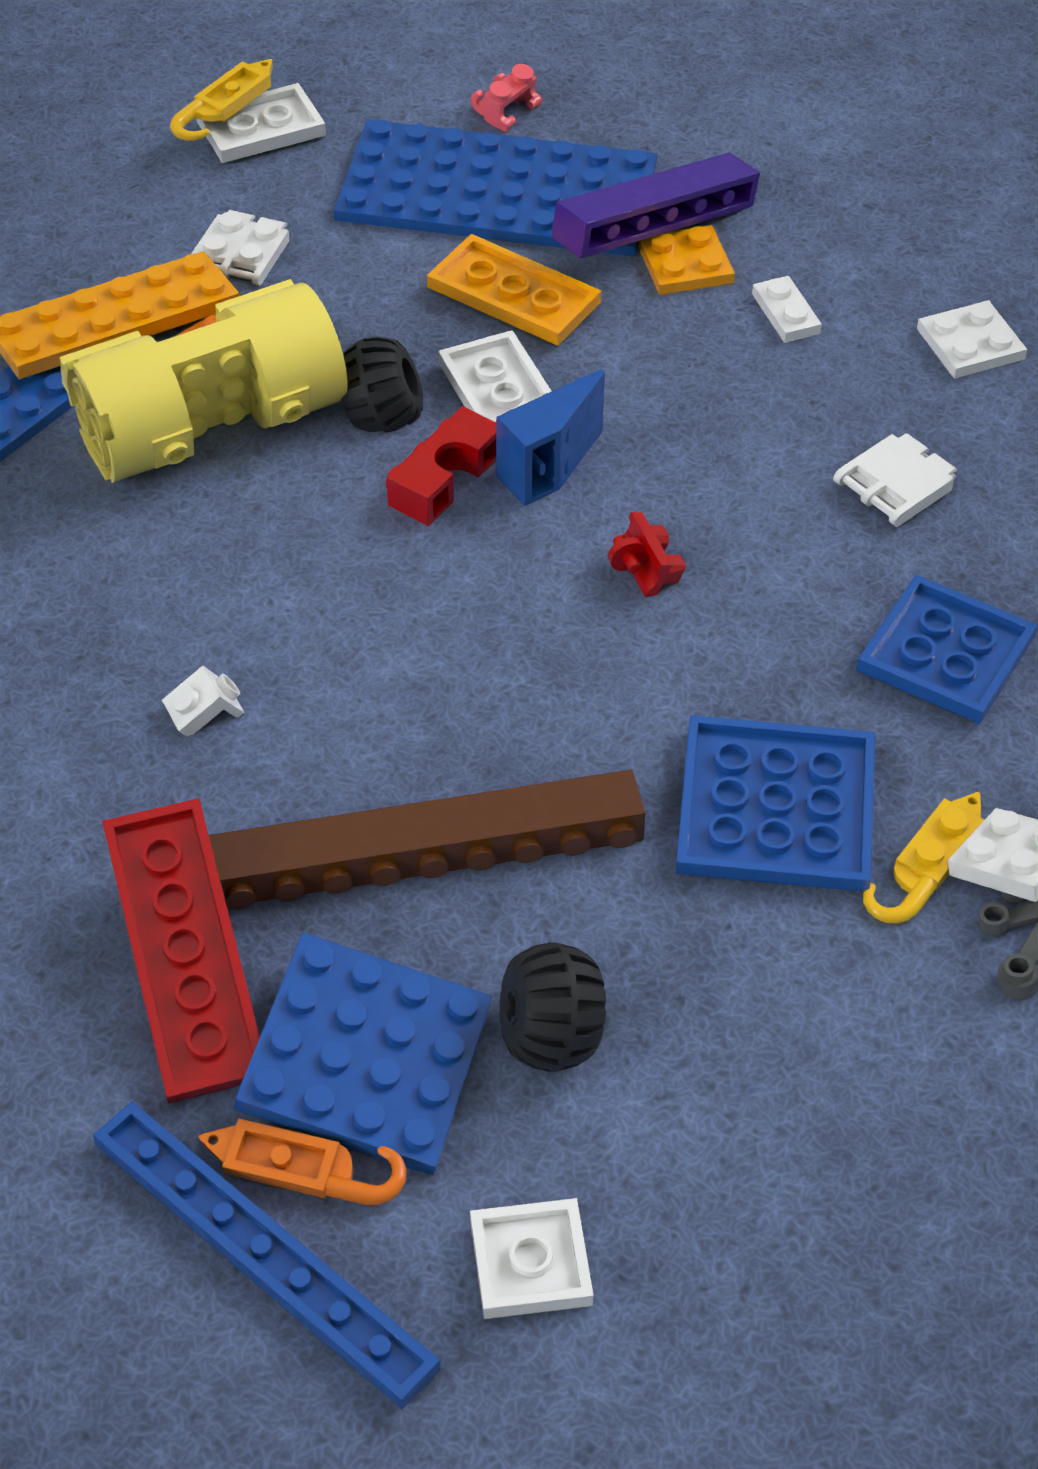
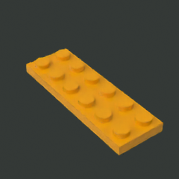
M204 251L189 254L162 265H155L131 275L117 277L103 284L80 289L75 293L53 300L42 301L37 305L1 315L0 354L18 379H22L60 366L59 357L126 334L139 331L141 336H151L214 315L215 304L239 297L240 295Z

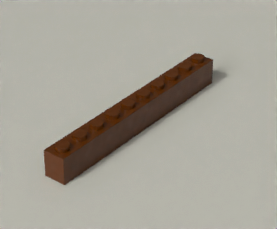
M630 769L211 834L209 838L226 905L234 909H243L251 906L254 902L272 899L292 901L304 894L323 891L342 893L350 887L373 883L379 886H387L397 882L399 879L417 876L436 878L448 871L470 868L481 871L498 863L511 861L531 863L542 856L561 853L575 856L592 848L605 846L625 848L636 841L644 840L646 813L633 770Z

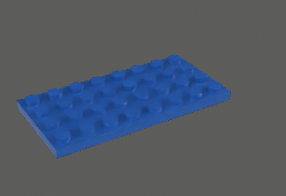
M367 119L334 208V220L459 236L473 234L484 239L566 248L551 237L556 202L654 174L657 164V153L645 152L639 149L626 150L609 148L604 145L592 146L570 143L568 141L540 140L527 136L514 137L498 135L493 132L480 133L463 131L457 128L446 129L424 126L422 124L411 125L386 120ZM638 241L601 253L635 257Z

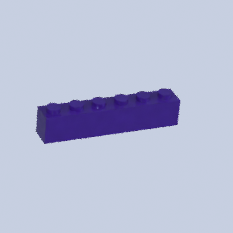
M729 152L556 202L551 237L579 258H584L743 210L754 205L760 172Z

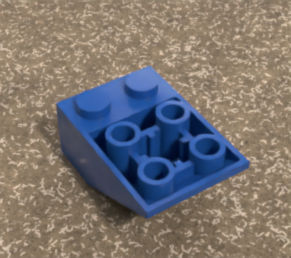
M602 369L578 378L565 386L496 417V477L524 506L560 490L601 435L603 430L605 372Z

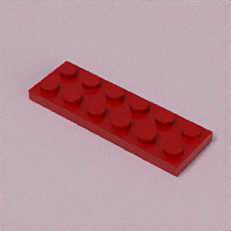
M197 798L103 820L102 823L168 1104L240 1086L260 1036L200 799Z

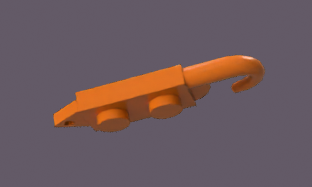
M239 1118L234 1126L199 1135L200 1143L222 1164L225 1175L324 1199L329 1196L366 1206H379L392 1201L401 1192L406 1182L407 1168L403 1158L395 1150L386 1146H380L377 1149V1153L391 1164V1177L383 1184L372 1185L352 1180L353 1163L351 1155L347 1148L340 1145L337 1141ZM218 1140L216 1144H210L211 1141Z

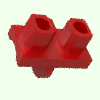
M631 512L628 517L630 521L629 528L625 534L618 535L613 539L614 545L609 550L607 557L612 568L615 570H628L629 573L633 574L644 596L651 597L658 595L663 584L679 583L686 564L680 555H666L665 550L669 544V535L663 525H649L643 512Z

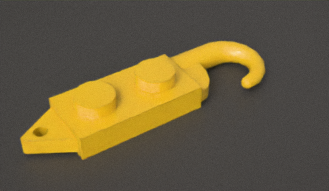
M272 59L251 64L242 61L195 95L194 101L177 112L171 119L170 130L173 135L185 141L203 139L209 135V129L188 131L183 127L195 118L209 122H224L271 87Z
M980 792L953 801L945 798L942 800L896 859L893 876L899 886L908 892V895L898 906L884 907L875 900L876 886L874 883H870V888L863 892V904L868 913L875 919L890 924L907 922L918 914L934 891H937L948 877L949 858L985 820L981 818Z

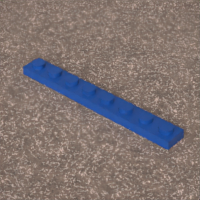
M133 1101L93 1134L96 1147L401 1409L441 1370L440 1360Z

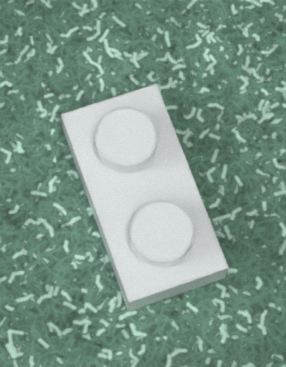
M789 276L753 284L752 295L784 343L821 334V322Z

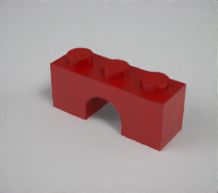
M464 406L450 418L444 419L439 428L426 441L420 442L411 455L400 465L394 466L386 477L388 506L429 527L454 502L453 473L449 471L462 470L479 478L496 462V422Z

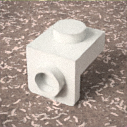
M204 666L200 667L162 699L178 731L185 736L195 734L222 710L227 711L235 718L240 717L244 713L237 700L240 691L235 683L227 675L222 673L218 677Z

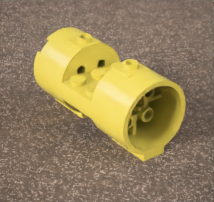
M289 279L215 304L216 323L160 342H156L149 335L141 336L139 331H135L59 357L62 384L67 391L70 405L76 408L77 417L82 429H79V432L90 456L104 479H111V482L114 483L154 468L157 469L168 464L180 463L194 455V438L203 435L210 427L222 423L227 425L236 424L250 413L260 427L269 428L285 422H295L313 411L341 402L348 388L344 356L333 323L314 290L305 283L294 285L292 280Z

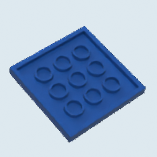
M690 715L675 874L860 892L869 889L872 864L875 732Z
M302 932L235 1098L233 1109L311 1136L337 1141L346 1148L388 1161L377 1153V1149L380 1146H386L395 1150L403 1158L406 1168L433 1175L493 996Z

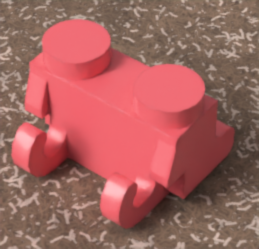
M517 64L512 68V72L507 77L504 73L498 74L494 77L489 90L484 93L482 100L483 92L481 90H477L471 95L473 108L479 114L485 116L484 120L490 125L505 132L509 131L511 126L516 123V119L512 115L507 118L504 116V108L511 102L518 104L524 101L531 110L535 107L538 108L542 104V97L535 91L537 77L533 75V69L526 64Z

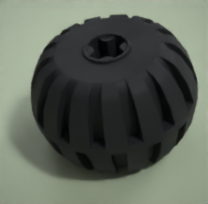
M381 336L368 337L357 341L344 351L343 356L347 371L348 388L347 393L341 399V403L354 427L368 432L384 431L387 433L399 430L406 424L410 425L420 417L421 411H423V389L420 377L410 354L399 341Z
M555 942L532 946L514 956L505 970L499 999L501 1032L510 1054L516 1060L529 1067L548 1072L573 1068L587 1061L594 1055L600 1045L605 1029L604 1023L606 1022V991L604 990L602 974L596 962L588 954L576 947Z

